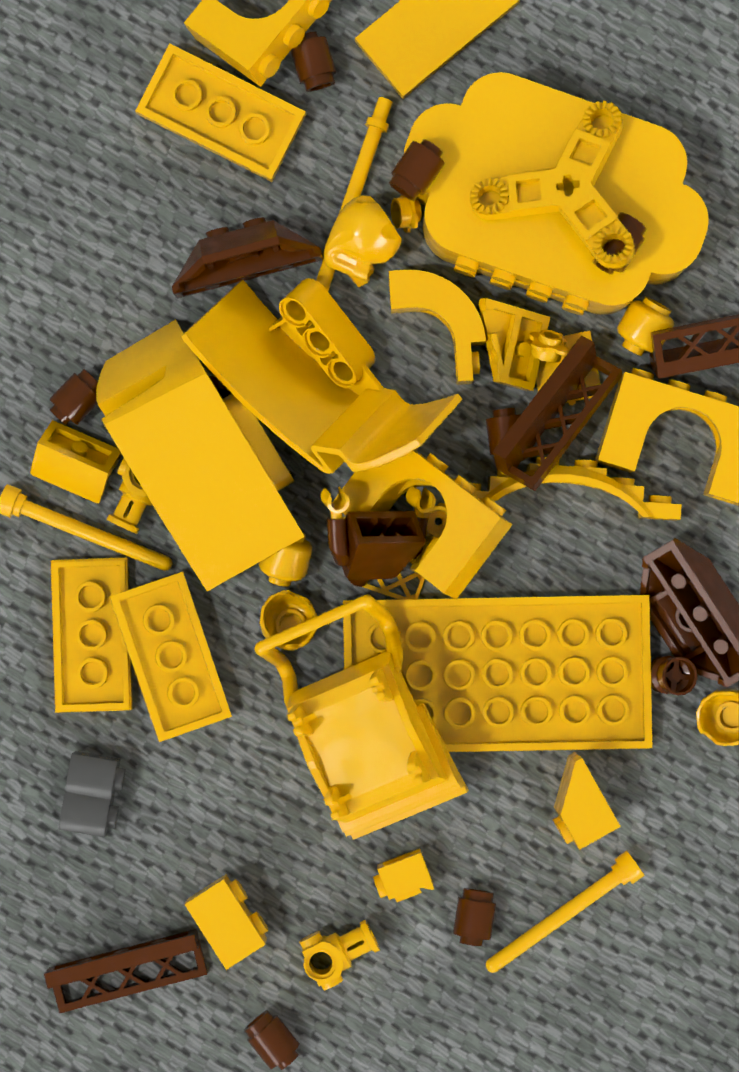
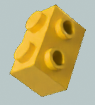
M227 874L189 897L184 904L226 970L266 945L267 937L265 933L269 931L261 915L257 911L252 914L244 901L248 899V896L237 879L230 881Z

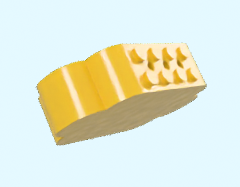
M497 72L479 78L469 87L461 105L445 103L425 110L415 120L404 148L405 153L412 141L421 143L425 139L436 145L443 152L440 158L444 161V166L425 194H419L416 198L420 204L426 206L423 234L427 245L436 256L454 264L453 270L462 275L475 277L476 273L491 277L489 283L506 290H511L512 285L527 290L525 294L527 297L543 303H547L548 298L563 303L561 307L563 310L576 315H583L584 311L599 315L619 312L626 308L643 291L646 284H663L678 277L698 256L708 230L709 217L706 205L700 195L689 186L683 184L687 171V156L681 141L666 128L621 113L623 120L621 134L594 185L617 216L619 213H626L640 221L646 228L643 234L644 242L624 272L614 271L613 274H608L599 269L593 263L595 257L560 212L486 220L478 217L472 209L469 198L470 190L475 186L476 182L479 183L480 179L485 180L488 177L500 178L507 177L509 174L555 169L575 129H577L585 114L584 111L589 108V105L596 104L510 73ZM600 115L593 120L592 125L597 130L602 129L604 131L605 128L608 129L609 126H612L614 121L608 115ZM568 181L565 182V187L561 190L564 191L565 196L573 195V189L576 187L573 186L572 182ZM489 191L481 196L479 202L482 206H490L491 208L492 205L496 206L501 196L495 191Z

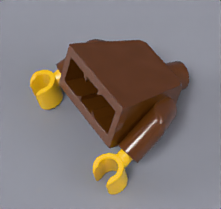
M411 486L408 489L406 501L415 508L414 511L348 512L346 517H342V512L348 508L350 501L341 487H338L339 496L333 502H331L330 492L326 488L322 490L321 501L331 513V517L327 518L329 549L335 563L342 566L345 577L353 585L362 587L371 579H393L399 575L412 559L422 553L426 542L425 536L428 518H425V513L431 511L436 504L435 496L428 489L423 488L422 496L421 491L416 487Z

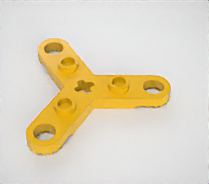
M598 101L594 105H589V108L584 111L585 114L577 129H575L555 169L509 174L507 177L500 178L488 177L485 180L480 179L481 181L479 183L476 182L475 186L470 190L469 198L472 209L482 219L495 220L560 212L593 256L604 267L611 269L621 268L633 258L635 247L631 233L628 232L618 216L594 187L623 129L621 111L612 102L607 103V101H603L600 103ZM600 115H608L614 121L612 126H609L608 129L605 128L604 131L602 129L597 130L592 125L593 120ZM568 181L572 182L573 186L576 187L573 189V195L565 196L564 191L561 190L564 189L565 182ZM495 191L501 196L496 206L492 205L491 208L490 206H482L479 202L481 196L486 192ZM612 239L621 240L625 244V249L622 250V253H618L617 256L616 254L614 256H611V254L607 255L603 251V246L607 241Z

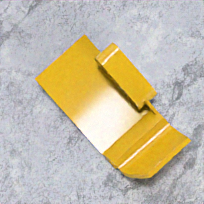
M307 278L302 280L281 300L279 310L282 317L279 319L272 314L247 283L242 280L181 336L203 364L249 411L291 448L324 473H334L344 462L353 472L380 466L420 447L463 400L457 393L447 398L413 405L405 402L396 390L384 388L370 371L376 359L371 346L326 288L315 279Z
M175 319L105 362L96 387V401L105 415L102 421L195 574L206 591H209L305 536L278 493L279 490L294 482L293 477L257 417L232 393L222 399L198 357L181 338L184 333Z

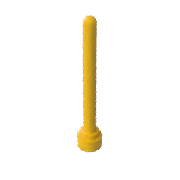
M7 484L0 496L1 515L9 518L12 515L20 517L21 514L163 571L171 569L173 565L172 559L169 556L28 501V496L23 495L22 490Z
M626 850L615 858L616 863L611 866L612 871L486 961V969L492 973L499 971L620 883L626 885L628 882L634 884L645 876Z

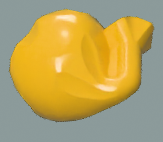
M362 195L352 199L338 214L325 245L324 261L327 267L348 275L359 288L370 281L369 277L375 270L373 264L386 263L394 257L400 248L402 239L382 207L371 196Z

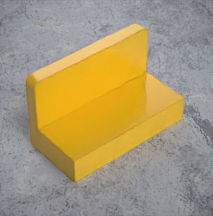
M52 420L37 443L30 474L94 503H100L107 480L117 465L121 452L114 446Z

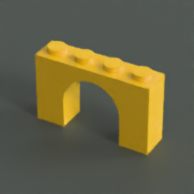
M202 0L185 20L184 25L198 42L261 87L268 78L275 75L280 67V63L292 48L297 47L302 42L306 31L315 20L321 18L326 13L332 0H288L276 13L258 19L239 16L218 0Z
M632 368L631 373L624 372L618 382L595 461L629 473L634 472L647 431L652 422L660 414L667 411H688L699 416L707 423L714 435L716 444L714 461L703 495L739 506V406L726 403L727 396L716 392L705 391L704 396L690 392L691 386L680 381L669 379L668 384L654 381V374L641 369Z
M418 448L380 466L354 472L342 488L350 501L348 508L342 512L345 515L348 512L389 511L397 499L407 492L411 486H431L438 489L446 504V524L441 536L415 571L442 593L454 599L460 596L513 525L502 517L506 512L503 507L488 496L484 502L474 495L477 488L459 474L454 480L445 473L449 467L432 453H429L427 458H425L417 451Z

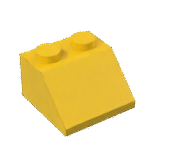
M576 752L568 755L554 804V809L558 816L552 820L566 844L574 842L580 850L621 826L583 758Z

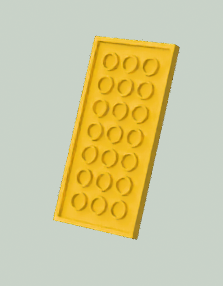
M649 595L377 600L391 613L398 627L403 650L401 673L416 706L425 704L448 752L652 748ZM343 600V604L348 603L352 600ZM361 609L343 617L344 669L387 651L385 637L379 623L367 612Z

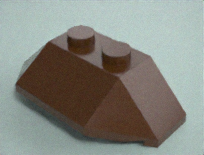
M264 217L248 220L243 223L244 228L230 232L228 227L217 228L206 233L207 238L200 239L172 285L173 294L178 299L239 283L242 280L246 281L322 261L321 248L274 220L266 222Z
M674 538L643 557L640 595H649L650 620L674 657L689 659L695 665L698 675L718 681V684L727 688L739 681V604L710 559L677 538Z

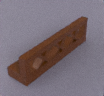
M739 314L650 332L653 353H649L650 364L658 379L739 363V335L735 336L739 331ZM731 327V329L728 332L723 329ZM716 330L725 336L723 339L698 343L705 332ZM693 335L691 339H688L685 336ZM678 338L687 344L683 347L662 351L661 341Z
M581 335L493 450L497 470L533 491L537 490L623 376L620 368L596 356L595 343ZM592 368L608 375L600 385L585 386L584 378ZM584 397L585 407L580 413L564 416L562 407L567 401ZM562 426L563 436L559 442L542 445L540 436L546 429ZM540 455L541 465L533 476L517 468L524 458Z
M197 929L52 966L44 973L47 988H53L59 1013L204 976L208 974ZM194 951L198 968L181 971L171 965L170 962L175 955ZM154 961L163 966L156 979L145 981L133 974L137 965ZM166 969L175 973L172 975L162 977ZM118 971L126 976L119 989L111 991L96 983L100 975ZM129 978L138 983L125 987ZM81 981L88 985L82 998L66 1002L62 985ZM92 988L100 992V994L88 996Z

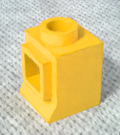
M420 848L377 864L379 874L373 876L380 898L388 896L389 900L395 898L396 903L421 894V888L434 889L433 881Z

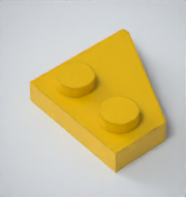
M480 298L479 309L485 330L493 382L525 391H534L541 360L532 356L531 343L533 340L529 336L532 332L540 333L542 330H548L550 317L492 299Z

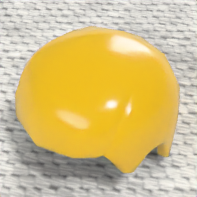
M283 590L269 596L261 608L259 624L263 636L268 638L318 615L307 597L293 593L290 590ZM317 629L281 644L277 648L290 651L300 649L311 641Z
M736 689L715 690L702 699L696 711L697 728L700 734L707 736L716 745H739V691Z

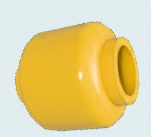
M646 296L643 301H632L617 326L618 333L625 339L622 346L639 356H642L644 351L653 353L650 332L674 327V321L669 316L672 311L663 304ZM666 340L661 341L662 347H663L664 343L666 342Z
M306 534L300 540L259 562L260 570L269 576L268 581L270 583L288 587L291 586L292 581H300L306 577L312 555V545L305 539Z

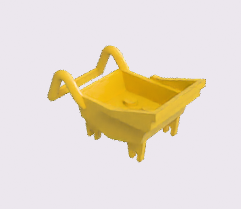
M363 595L256 643V654L274 665L279 672L283 686L284 703L288 710L287 718L290 722L292 721L293 731L298 738L307 766L324 797L326 806H329L332 812L330 813L333 821H338L346 837L351 835L352 839L355 840L469 791L439 735L424 703L416 706L401 673L403 650L398 627L391 613L372 596ZM361 609L377 620L385 637L386 652L298 689L297 677L291 662L285 654L275 648Z

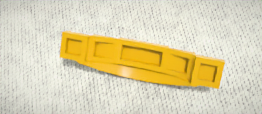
M540 457L536 458V464L530 463L527 465L526 474L534 475L541 465ZM558 460L542 482L577 484L605 491L629 503L638 511V518L681 520L682 504H671V496L649 495V501L643 502L644 486H634L635 479L610 478L606 476L607 468H597L598 461L575 460L574 466L559 465ZM497 470V476H490L488 478V491H481V484L471 483L477 488L474 495L483 502L487 496L493 501H497L509 493L526 487Z

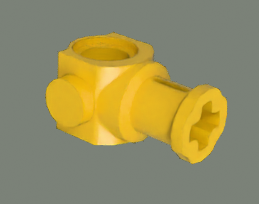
M123 458L117 472L123 479L119 487L123 494L114 513L109 514L106 520L137 534L139 531L137 525L146 506H153Z
M366 920L360 922V927L342 936H339L336 932L329 936H322L320 931H317L299 941L304 955L303 966L305 972L323 990L330 989L343 981L341 973L352 967V960L370 951L374 953L380 951L377 940ZM325 952L331 957L332 963L328 968L317 969L312 965L311 957L315 953Z

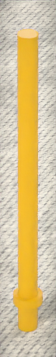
M378 97L372 117L367 118L365 126L368 129L340 211L352 199L362 194L382 132L386 133L389 127L386 121L393 103L389 99ZM324 258L316 281L320 282L328 291L335 269L327 267Z

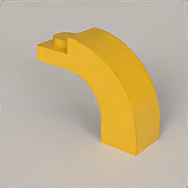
M420 270L389 271L391 314L422 312L438 318L448 328L453 339L457 385L472 384L474 381L473 375L480 374L479 352H472L471 346L485 345L486 343L484 326L472 301L455 284L434 273Z

